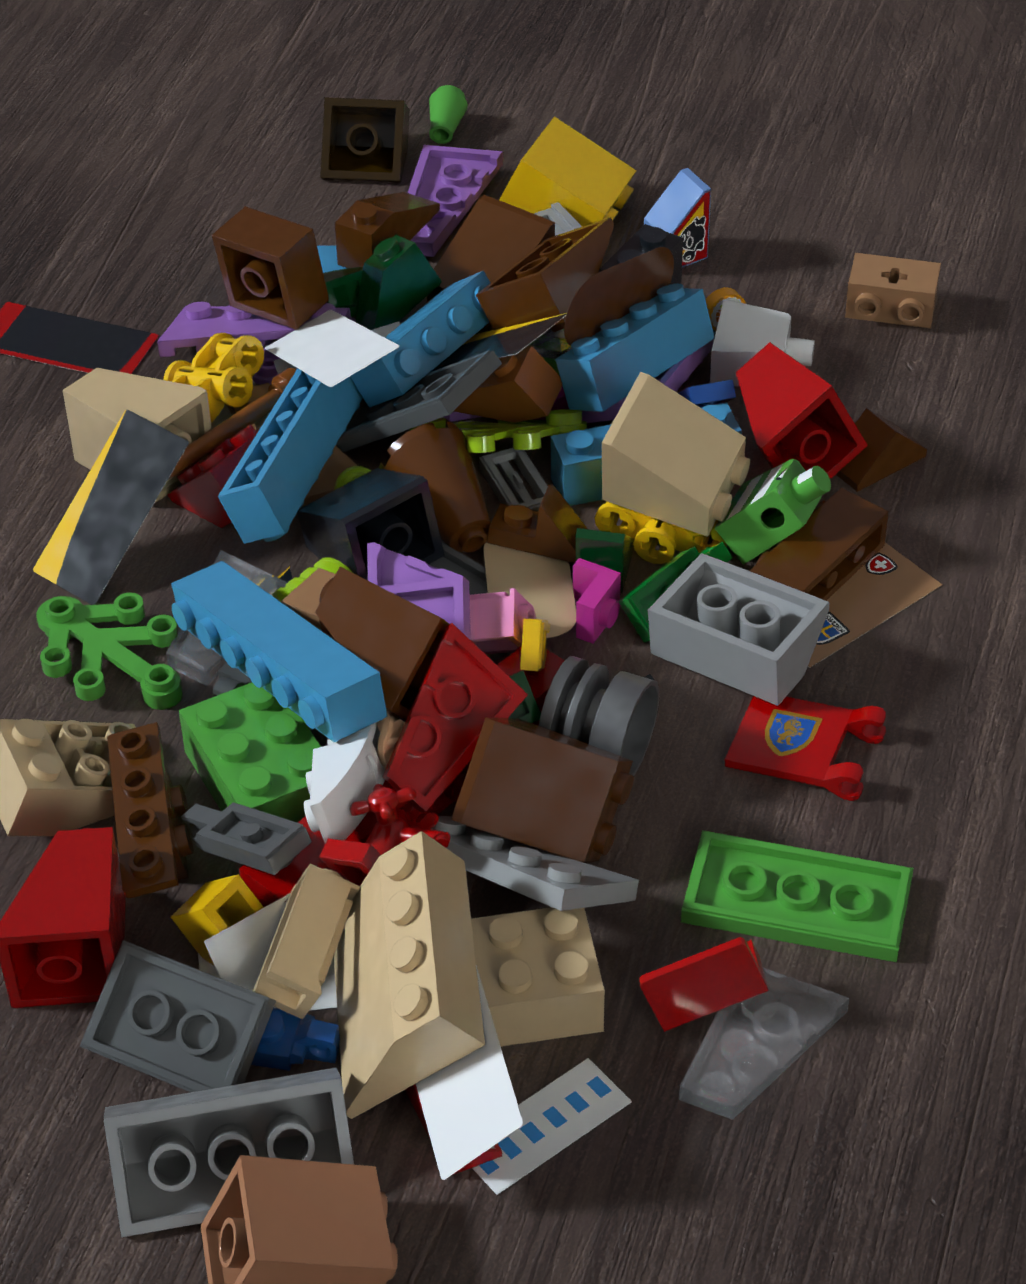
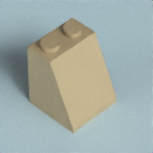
M96 368L63 389L74 459L89 470H91L125 410H130L187 440L188 444L212 429L207 391L198 386ZM209 454L205 455L204 457H202V458L199 459L198 461L201 462V461L204 460L206 457H208ZM180 473L166 482L155 503L181 484L177 479Z
M640 372L602 441V500L708 537L716 520L723 522L728 514L732 501V494L730 492L735 484L741 486L747 476L750 459L745 457L746 437L651 375Z

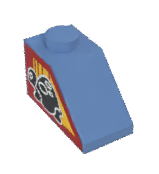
M689 168L680 170L644 217V225L658 227L666 232L683 237L682 267L708 258L711 188Z

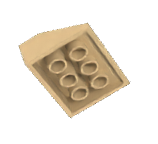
M422 831L378 857L362 882L359 891L352 899L353 904L334 953L342 1087L346 1114L351 1119L485 1045L465 861Z

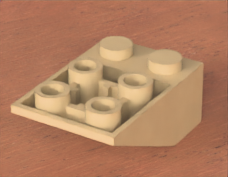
M0 719V820L7 836H55L57 831L75 830L114 816L107 738L111 734L136 728L135 724L123 722H79L75 720Z

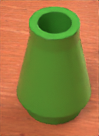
M444 85L433 92L429 98V136L436 143L446 144L452 140L453 133L467 111L468 104L465 95L459 88L452 85Z

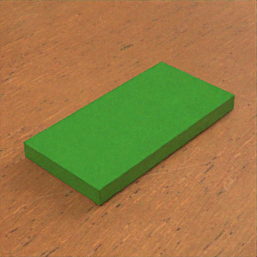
M702 830L681 910V923L897 962L914 868Z

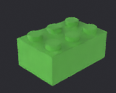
M252 682L179 710L185 753L221 811L234 802L294 822H299L305 817L304 801L310 799L306 783V772L312 771L313 749L321 746L299 715L288 707L283 708L273 695L262 687H256Z

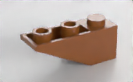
M527 346L515 355L499 358L502 364L454 410V412L514 423L546 417L549 415L562 388L561 378L532 346Z

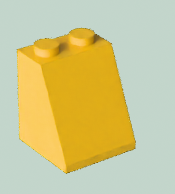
M554 116L521 159L499 200L533 214L549 209L551 204L559 202L582 227L610 217L613 221L619 212L613 207L615 206L621 210L634 191L628 184L637 170Z

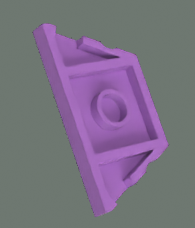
M367 543L368 581L441 617L449 624L453 623L471 640L469 581L464 576L444 568L438 569L412 556H404L393 552L380 544Z

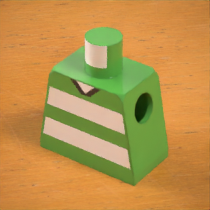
M790 459L743 483L731 501L726 518L723 522L718 521L714 529L741 563L745 564L795 533L807 523L822 495L831 490L830 478L820 466H814L806 471L798 460Z

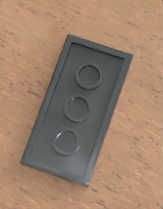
M488 350L428 373L401 396L370 408L366 404L350 419L346 426V431L341 435L336 446L342 452H346L450 415L502 364L494 351Z

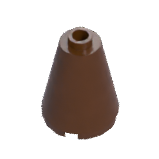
M432 422L406 432L389 447L387 451L391 457L386 466L381 461L379 469L419 475L427 479L441 540L458 552H473L480 549L487 542L491 521L471 454L467 451V440L462 430L453 422H446L449 428L436 429Z

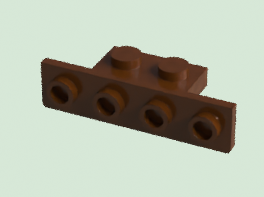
M155 722L111 734L107 740L122 890L127 898H134L179 886L178 880L189 878L186 856L194 854L188 826L186 823L182 824L181 816L189 810L186 795L181 784L173 786L164 766L160 727Z

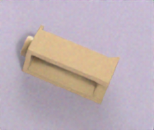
M310 863L290 893L253 991L276 1000L274 1007L303 1019L322 994L321 986L327 976L353 904L352 899L359 891L360 886L345 880L333 870L321 869Z

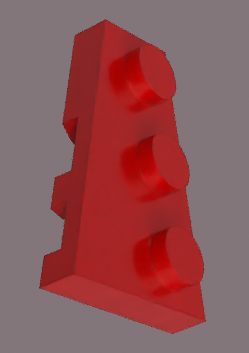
M453 623L448 624L444 630L382 776L397 791L406 787L413 788L417 797L409 802L420 813L426 812L471 761L485 718H508L528 696L515 681Z

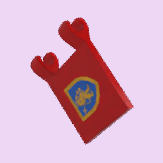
M753 696L724 759L725 767L824 787L844 800L855 801L859 799L863 791V783L860 782L863 776L862 766L853 762L833 765L847 731L867 743H880L886 734V727L883 726L886 719V711L878 706H866L852 710L787 696L777 706Z

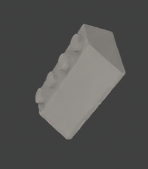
M337 1067L105 1107L104 1126L121 1237L202 1223L240 1155L354 1165L342 1081Z

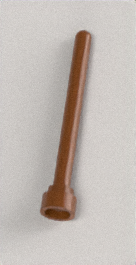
M287 368L273 377L266 394L188 444L169 479L213 451L226 439L233 437L248 425H252L270 413L296 372V369Z

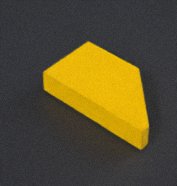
M524 618L520 670L542 671L545 668L547 633L550 632L548 620Z

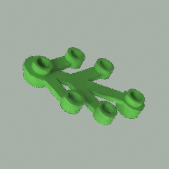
M129 592L119 595L115 599L114 604L83 605L78 599L73 597H53L45 601L36 613L39 628L49 637L48 647L44 648L40 654L42 670L45 675L52 678L67 675L72 669L68 643L69 639L75 637L83 643L81 670L73 677L75 693L79 699L94 701L104 695L106 690L102 673L104 657L140 682L143 701L148 707L157 710L169 709L177 705L183 695L179 674L166 664L152 666L124 646L154 645L161 648L169 647L178 640L177 623L172 616L157 615L149 620L147 626L97 628L91 623L119 621L124 625L139 623L145 617L143 598L139 594Z

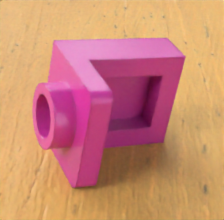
M581 558L573 565L574 598L578 600L576 602V638L594 644L603 630L611 628L617 620L620 611L618 601L620 600L621 573Z

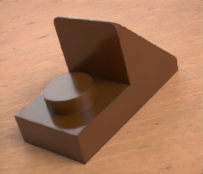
M549 484L540 504L539 512L532 511L523 505L500 503L489 526L487 543L575 563L577 528H588L556 487Z

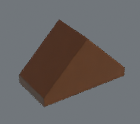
M866 408L855 425L868 446L836 475L858 492L926 457L927 449L897 425Z

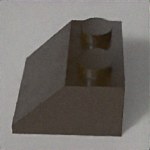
M324 97L320 178L330 180L401 182L408 150L410 110L405 101Z

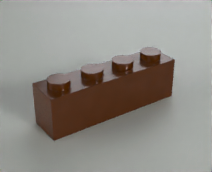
M840 488L827 501L818 503L807 523L801 529L785 538L772 551L764 552L756 565L749 571L827 601L885 546L889 511Z

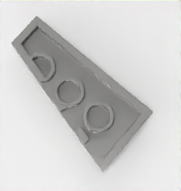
M439 816L437 825L430 829L445 831L450 834L451 838L447 849L465 861L466 871L557 910L565 911L636 900L638 879L508 840L489 832L466 827L464 824L451 820L452 817Z

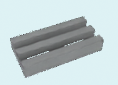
M510 448L479 457V470L501 504L523 505L532 511L539 512L540 504L548 486L525 450ZM509 460L515 462L537 499L533 500L519 474L514 471L508 462ZM502 475L504 476V478H505L506 481L508 482V484H509V486L511 487V489L513 490L514 494L512 493V491H511L510 488L508 487V485H507V483L505 482V480L503 479Z

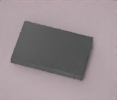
M123 940L80 1047L189 1092L243 1084L276 1000Z

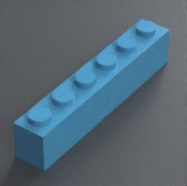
M299 369L294 373L218 495L221 504L244 544L261 539L266 542L274 541L288 532L289 525L297 511L303 506L304 499L312 485L318 480L319 473L324 464L333 454V449L341 435L346 431V426L354 412L360 407L363 397L350 377L333 387H328Z
M220 561L171 583L175 603L172 604L171 608L178 626L183 631L188 630L197 637L205 648L212 649L222 656L231 668H237L248 676L256 687H262L273 695L283 708L288 707L299 715L309 728H316L331 741L336 742L388 717L379 671L224 561Z

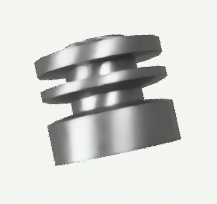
M569 656L562 663L553 678L545 698L539 726L632 760L633 763L629 774L634 776L643 761L655 726L659 706L658 683L648 678L620 671L609 684L607 666L596 663L589 666L588 660Z

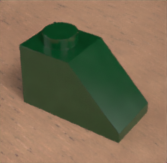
M394 235L380 242L375 247L374 254L364 262L356 323L369 330H373L398 322L442 283L415 242Z

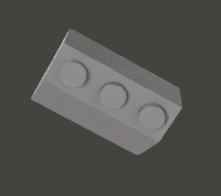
M701 553L648 609L651 654L778 706L805 675L829 612V602Z

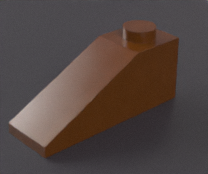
M406 192L357 200L335 222L337 264L345 268H363L364 262L374 254L375 247L383 240L394 235L411 240L440 211V203Z

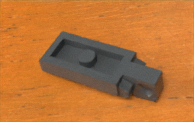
M234 802L222 812L195 804L181 816L186 821L191 832L190 837L192 841L196 842V846L203 851L273 875L290 865L294 857L312 842L303 824Z

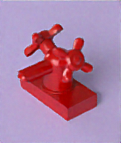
M376 784L367 800L356 801L350 806L352 816H358L370 811L375 813L377 822L374 824L366 842L361 843L328 838L319 858L345 880L361 886L379 856L420 831L445 848L448 847L451 836L445 831L430 830L439 822V816L436 813H427L422 821H412L407 810H396L398 803L411 801L417 797L413 788L406 787L396 792L391 788H385L382 784Z

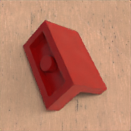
M738 937L664 966L639 978L640 987L664 1032L769 991L761 959L753 941L746 942L743 937Z

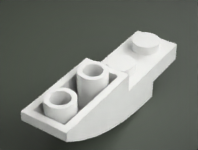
M378 722L336 742L328 739V745L313 749L312 771L306 772V783L310 799L304 801V811L311 831H320L325 843L328 838L345 840L355 830L367 813L352 816L350 806L356 801L367 800V797L373 792V787L376 784L383 785L385 781L382 777L385 768L380 763L377 753L380 731L377 727Z

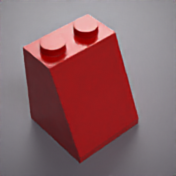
M771 342L736 371L756 444L771 468L790 459H795L800 462L806 471L814 466H820L831 479L868 446L832 385Z
M113 827L57 831L0 921V964L11 1008L98 1002L121 943L125 939L126 896L122 890L120 863Z

